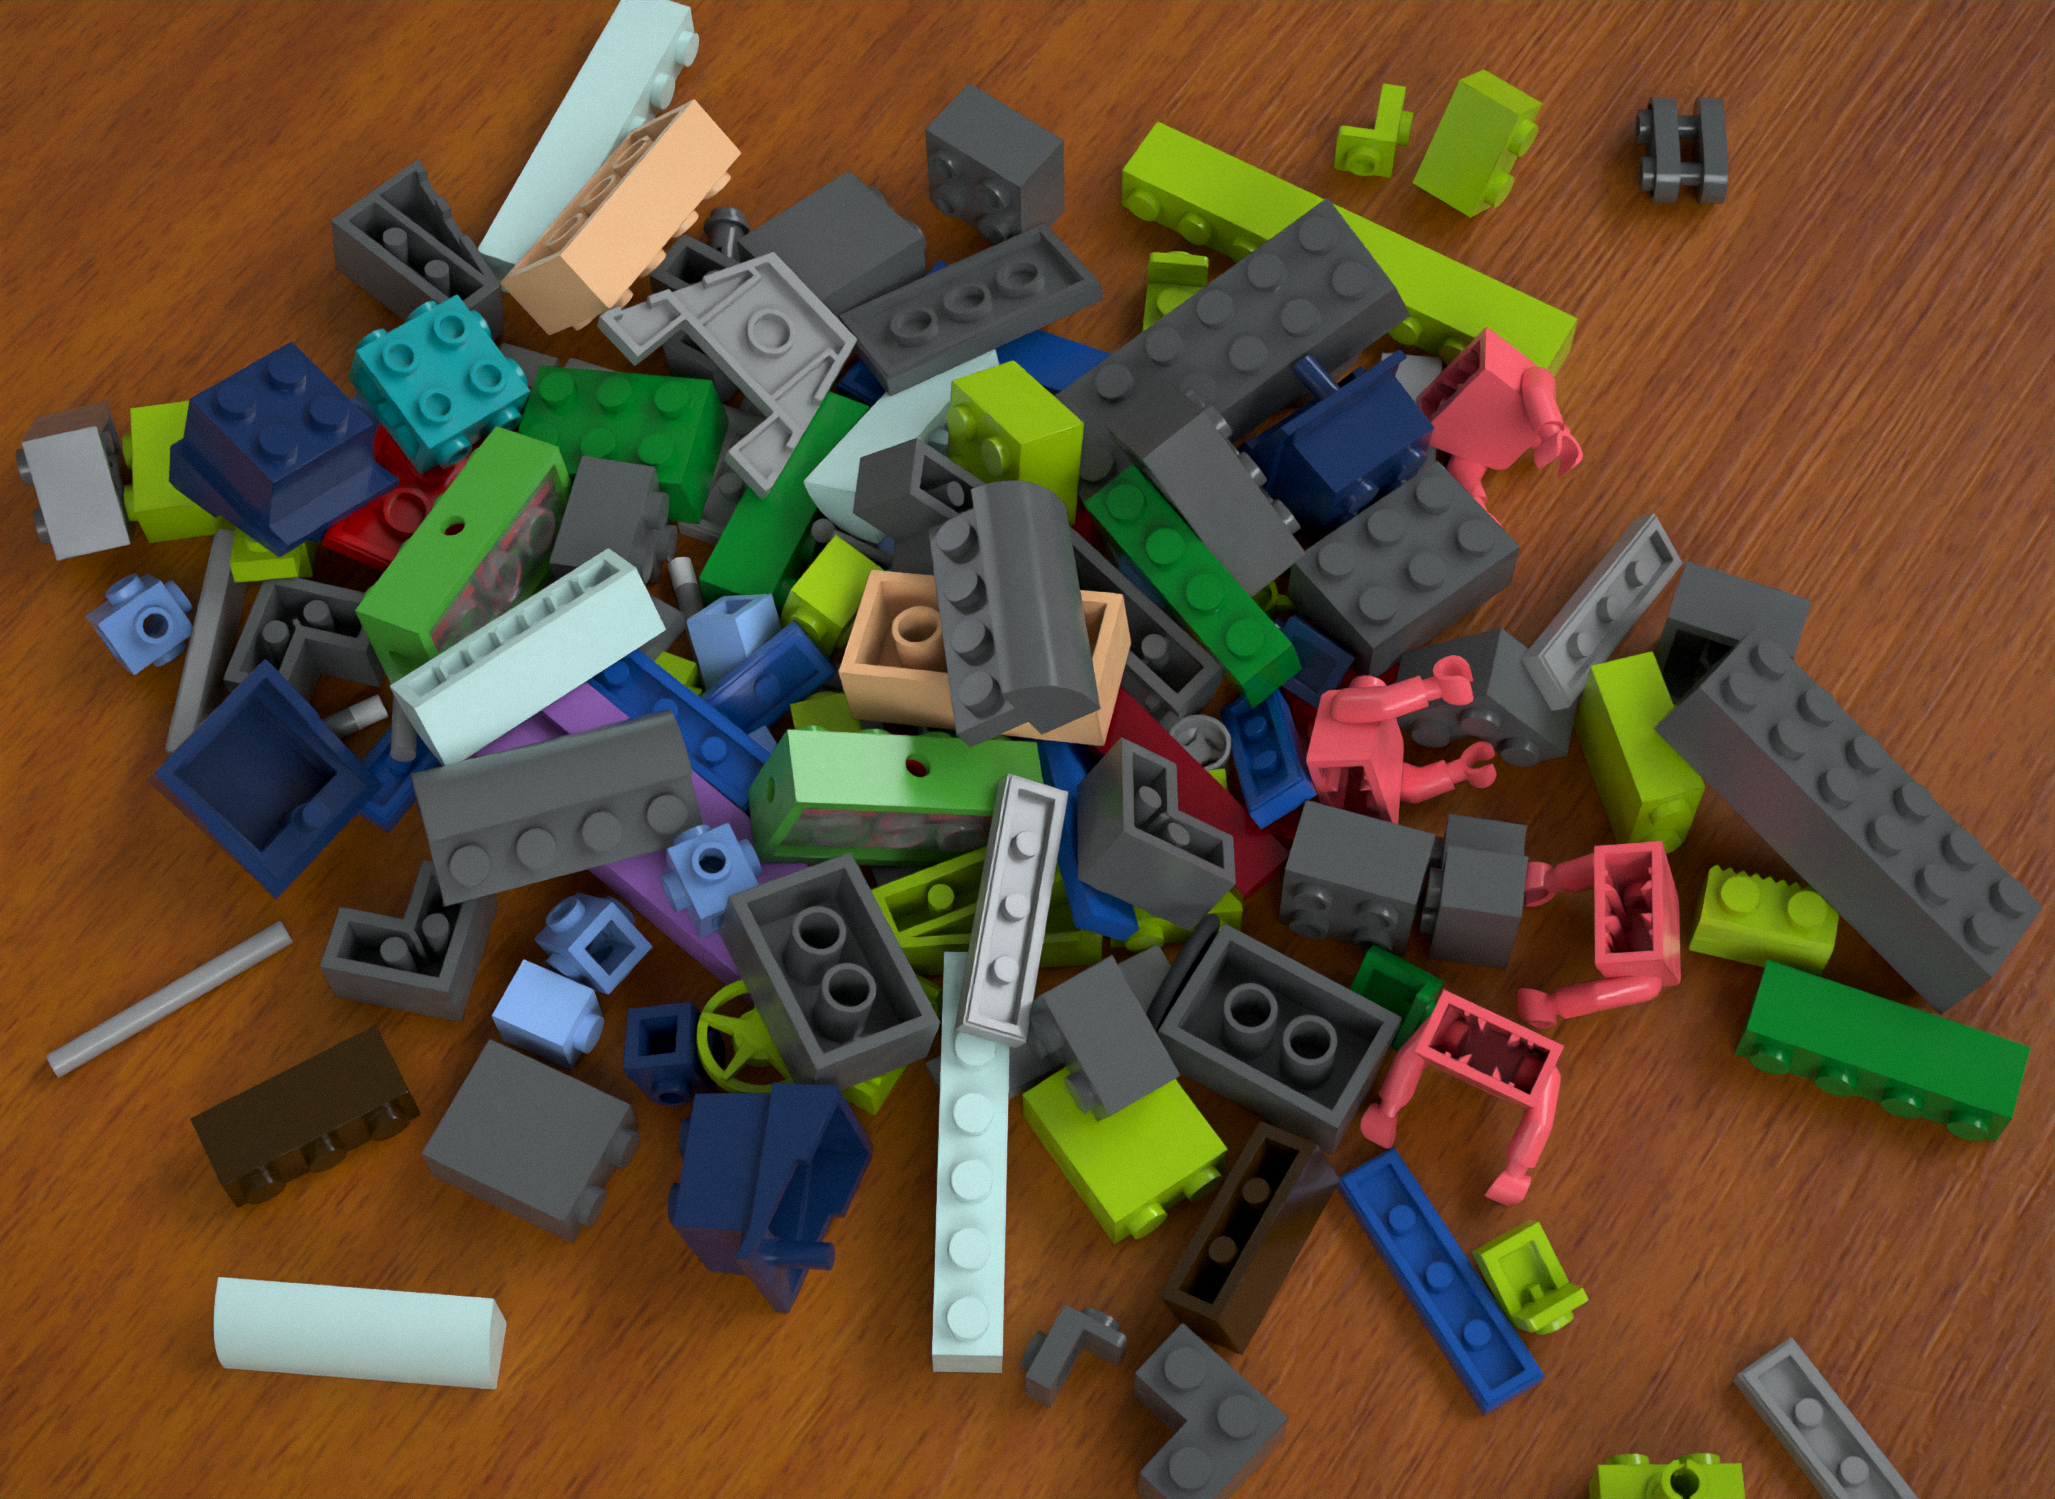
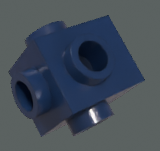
M692 1002L628 1009L626 1043L623 1049V1071L653 1103L670 1107L684 1106L691 1102L695 1094L716 1093V1082L707 1074L698 1056L696 1034L701 1013ZM708 1026L707 1041L710 1052L719 1067L723 1069L725 1065V1045L722 1035L718 1030Z

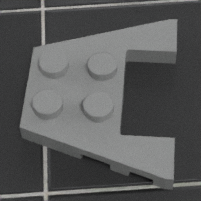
M775 252L703 276L701 282L671 292L670 289L650 295L646 302L621 310L619 306L608 310L599 317L597 327L634 366L679 330H684L766 416L767 419L729 449L724 458V461L761 500L769 495L857 341V338Z

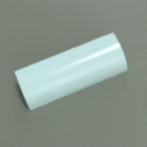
M993 349L893 396H889L885 392L804 480L810 497L821 512L848 534L879 544L886 534L853 514L860 457L915 438L920 439L947 457L949 429L946 414L950 408L951 380L998 366L996 350Z
M607 548L389 687L421 739L444 766L465 760L664 632L666 628L637 568Z
M218 1277L214 1305V1341L217 1357L224 1368L493 1390L497 1388L507 1322L494 1298Z

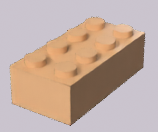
M695 99L632 129L500 283L548 335L571 326L578 331L589 324L597 315L619 306L622 309L633 296L629 287L637 277H645L665 259L666 253L662 247L670 238L675 239L696 222L699 214L694 209L703 199L708 200L716 195L729 182L731 176L726 171L741 152Z
M871 570L839 669V676L852 719L956 730L934 576ZM1080 590L1101 709L1042 735L1029 722L999 735L1097 746L1105 745L1131 645L1123 594Z

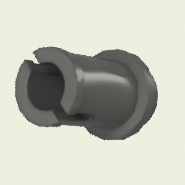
M732 207L716 208L711 211L710 217L703 224L704 233L708 236V246L740 262L737 240L750 233V225L745 220V214L742 211Z

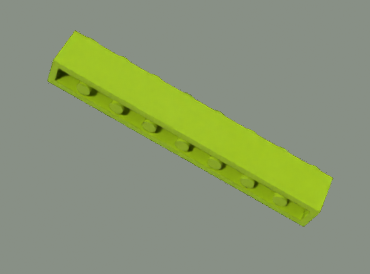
M1159 121L1156 122L1122 170V206L1128 208L1138 218L1145 221H1155L1180 233L1190 243L1212 248L1232 258L1235 263L1241 261L1325 200ZM1333 204L1395 285L1411 315L1387 332L1393 339L1405 345L1417 346L1442 358L1449 365L1487 327L1537 366L1544 367L1550 371L1555 377L1570 353L1578 318Z

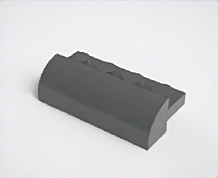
M998 481L971 489L973 509L928 529L956 735L969 747L1027 722L1042 735L1101 709L1066 505L1049 489L1030 482Z
M1069 525L1080 590L1123 594L1131 645L1120 686L1170 733V730L1183 718L1201 713L1221 683L1224 674L1223 667Z
M670 709L410 774L445 906L674 846L673 841L680 834L696 826L703 825L691 775H693L691 764L678 723Z

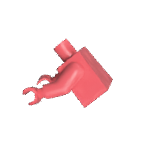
M1487 327L1416 397L1417 406L1434 426V431L1428 445L1452 454L1446 470L1485 510L1487 497L1481 479L1488 467L1497 471L1505 470L1528 448L1535 450L1534 462L1539 469L1555 460L1558 456L1560 457V468L1557 478L1582 461V449L1576 439L1570 434V428L1564 425L1556 403L1557 387L1553 374L1544 367L1537 366ZM1488 513L1500 525L1496 518Z
M1447 656L1434 665V676L1421 679L1420 675L1389 686H1386L1381 679L1373 676H1358L1352 679L1349 688L1328 690L1322 694L1306 759V764L1320 803L1398 824L1400 801L1408 804H1418L1454 790V784L1464 780L1476 788L1490 786L1497 775L1492 763L1478 769H1472V766L1478 761L1489 760L1495 756L1492 745L1485 741L1470 745L1464 750L1459 759L1446 763L1443 759L1423 767H1417L1403 762L1404 742L1396 718L1429 707V701L1442 698L1449 704L1458 706L1473 702L1474 697L1470 681H1474L1467 661L1460 656Z
M1662 841L1594 846V853L1559 863L1556 869L1543 862H1530L1527 864L1524 891V906L1526 907L1542 905L1554 898L1556 892L1566 890L1569 894L1594 888L1595 965L1605 979L1561 986L1553 994H1546L1528 988L1517 989V1012L1521 1019L1536 1028H1551L1557 1025L1556 1015L1569 1019L1646 1002L1658 996L1662 986L1680 984L1679 899Z
M1443 990L1432 1015L1420 1025L1395 1054L1378 1093L1382 1098L1380 1104L1372 1103L1361 1120L1362 1134L1367 1140L1383 1148L1389 1149L1393 1147L1398 1113L1413 1097L1421 1073L1430 1064L1454 1078L1511 1105L1524 1109L1523 1117L1508 1145V1166L1485 1193L1487 1198L1504 1206L1518 1205L1524 1199L1531 1182V1176L1526 1175V1172L1529 1168H1535L1553 1128L1561 1075L1556 1064L1564 1049V1045Z

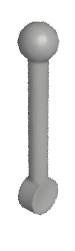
M822 518L813 523L811 534L816 541L827 543L835 535H838L867 558L892 567L893 555L836 530L834 524L829 519Z

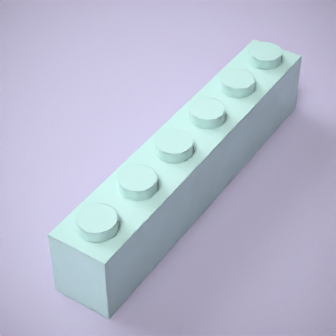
M621 0L478 247L480 254L499 283L632 129L653 120L659 109L664 110L669 106L678 75L683 66L688 67L693 63L699 47V36L697 33H694L690 7L670 0ZM501 284L502 291L509 293Z
M944 952L932 1339L933 1372L1002 1373L1010 1046L954 1030L968 952Z

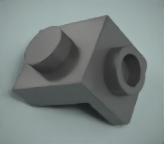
M1065 1304L1049 1334L1038 1331L1022 1358L1020 1368L1027 1372L1025 1376L1026 1396L1051 1408L1083 1349L1116 1366H1120L1126 1355L1127 1337L1119 1332L1120 1325L1113 1318L1097 1309L1084 1307L1083 1311L1080 1312Z

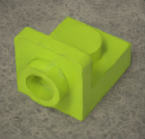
M1172 251L1169 253L1152 252L1149 254L1143 331L1207 285L1208 257L1191 255L1183 251Z

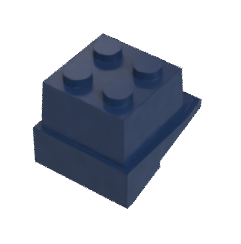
M292 341L190 398L184 437L170 446L169 482L173 487L213 517L217 518L220 515L279 558L308 540L311 542L323 541L329 527L397 487L399 478L381 467L373 459L374 423Z
M1401 349L1367 371L1360 366L1338 383L1332 379L1313 355H1307L1295 365L1293 372L1313 394L1315 399L1257 437L1253 436L1237 448L1240 454L1244 451L1256 463L1267 479V482L1262 485L1264 490L1273 501L1279 499L1300 525L1303 533L1314 544L1417 475L1420 467L1428 458L1425 452L1434 431V426L1395 377L1400 362L1407 358Z
M265 659L146 780L249 873L274 899H277L382 788L383 784L317 716V711Z
M773 1082L771 1093L695 1094L691 1117L684 1118L680 1128L679 1150L684 1160L680 1183H673L669 1191V1221L709 1271L749 1276L776 1312L789 1313L809 1269L832 1270L835 1261L834 1244L822 1241L833 1217H845L872 1159L874 1145L837 1085Z

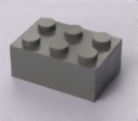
M1162 379L1104 425L1130 462L1136 466L1250 597H1253L1306 555L1293 536L1294 533L1301 529L1294 516L1279 499L1273 501L1264 490L1262 485L1267 482V479L1250 456L1244 451L1240 454L1227 439L1233 434V431L1221 414L1210 403L1205 406L1190 387L1181 393L1165 379Z
M1436 461L1305 550L1306 555L1291 566L1287 597L1305 617L1310 619L1309 622L1317 630L1358 655L1351 668L1359 676L1366 675L1377 678L1399 663L1403 652L1420 648L1508 587L1512 582L1520 546L1439 461Z
M851 852L728 897L719 934L794 1083L837 1085L841 1091L927 1057L940 1021Z
M1224 923L1158 1030V1037L1179 1073L1285 1131L1317 1143L1322 1151L1332 1156L1394 1050L1392 1045L1399 1033L1402 1017Z

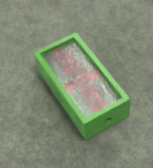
M495 426L482 445L472 452L466 466L446 492L437 498L432 510L411 538L401 545L397 556L375 585L365 592L355 612L391 685L541 591L552 575L549 561L573 487L558 446Z
M815 725L802 726L793 730L787 729L747 790L754 850L759 862L819 864L851 852L857 865L932 867L972 852L988 844L998 783L1003 776L1009 773L1043 784L1037 742L1012 741L1008 736L997 735L969 747L960 738H951L949 734L944 732H929L919 736L890 735L883 729H866L857 733L830 732L823 727Z

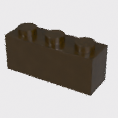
M375 1025L190 1118L222 1187L236 1207L239 1208L247 1203L259 1204L276 1197L284 1190L286 1183L309 1171L317 1173L335 1167L346 1158L347 1152L370 1140L383 1141L396 1136L408 1126L409 1120L421 1115Z
M1259 1121L1160 1295V1298L1179 1323L1185 1324L1197 1336L1240 1355H1243L1340 1181L1317 1143Z

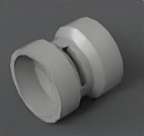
M1204 714L1190 715L1183 718L1170 730L1169 734L1201 765L1207 764L1204 767L1207 771L1225 769L1227 780L1229 776V758L1231 756V737L1225 725L1216 718Z

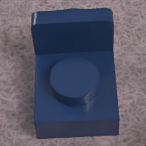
M1301 613L1290 616L1286 623L1277 618L1274 624L1293 644L1302 669L1282 686L1318 709L1321 695L1328 690H1337L1358 655L1308 624L1310 619Z

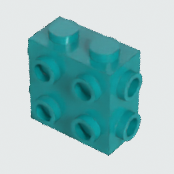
M458 294L439 305L435 301L422 304L406 318L405 324L388 333L385 329H378L364 337L354 349L355 354L348 379L419 474L438 464L443 469L455 465L470 453L473 448L472 444L488 436L495 426L512 431L523 419L521 412L530 393L523 370L513 359H506L492 341L490 329L484 318L477 311H470Z

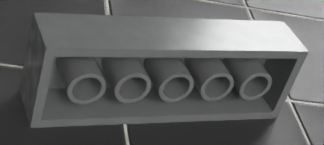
M1328 197L1054 396L1084 422L1078 494L1084 503L1132 465L1104 425L1162 379H1165L1181 393L1190 387L1205 406L1209 403L1214 406L1233 431V434L1227 438L1233 444L1308 390L1293 372V368L1301 359L1307 355H1313L1326 372L1330 374L1411 316L1395 285Z
M1758 625L1713 664L1653 728L1940 1015L1993 978L2043 908L2029 894L2021 882L2003 869L1981 847L1979 841L1971 833L1964 830L1933 799L1924 786L1908 775L1885 752L1883 746L1875 738L1868 735L1837 704L1834 697L1812 680L1790 658L1787 651L1780 644L1773 641Z

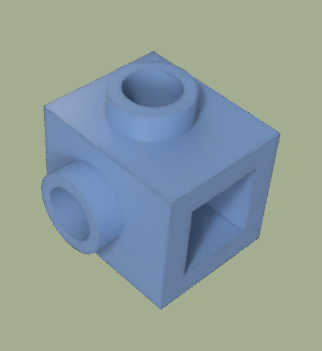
M148 573L141 578L137 574H131L112 585L104 594L108 601L85 616L119 665L135 675L152 662L155 666H161L170 662L186 649L187 644L184 640L191 636L193 625L186 615L194 609L185 594L173 580L163 584L161 580ZM149 616L147 622L143 625L145 618Z
M729 823L712 830L709 825H700L680 834L673 841L674 846L667 849V873L660 875L663 890L672 909L675 912L683 909L686 910L699 939L720 931L728 897L758 886L756 877L762 875L759 859L747 838L737 841Z
M579 892L574 896L565 898L550 911L546 918L547 926L534 938L537 944L549 955V958L544 962L548 970L608 995L628 976L634 966L653 947L633 925L636 920L632 913L618 900L609 895L602 899Z

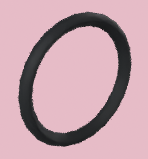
M1208 914L1200 921L1154 996L1146 1016L1157 1034L1213 943L1220 927V919L1217 915Z

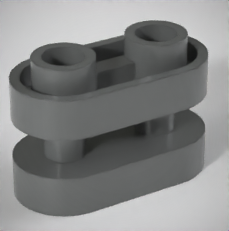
M1650 97L1647 109L1637 110L1635 122L1636 144H1645L1646 156H1641L1639 161V191H1648L1650 203H1676L1680 186H1695L1698 204H1723L1728 183V151L1723 99L1697 97L1694 103L1693 115H1677L1675 97ZM1679 139H1691L1693 162H1681Z

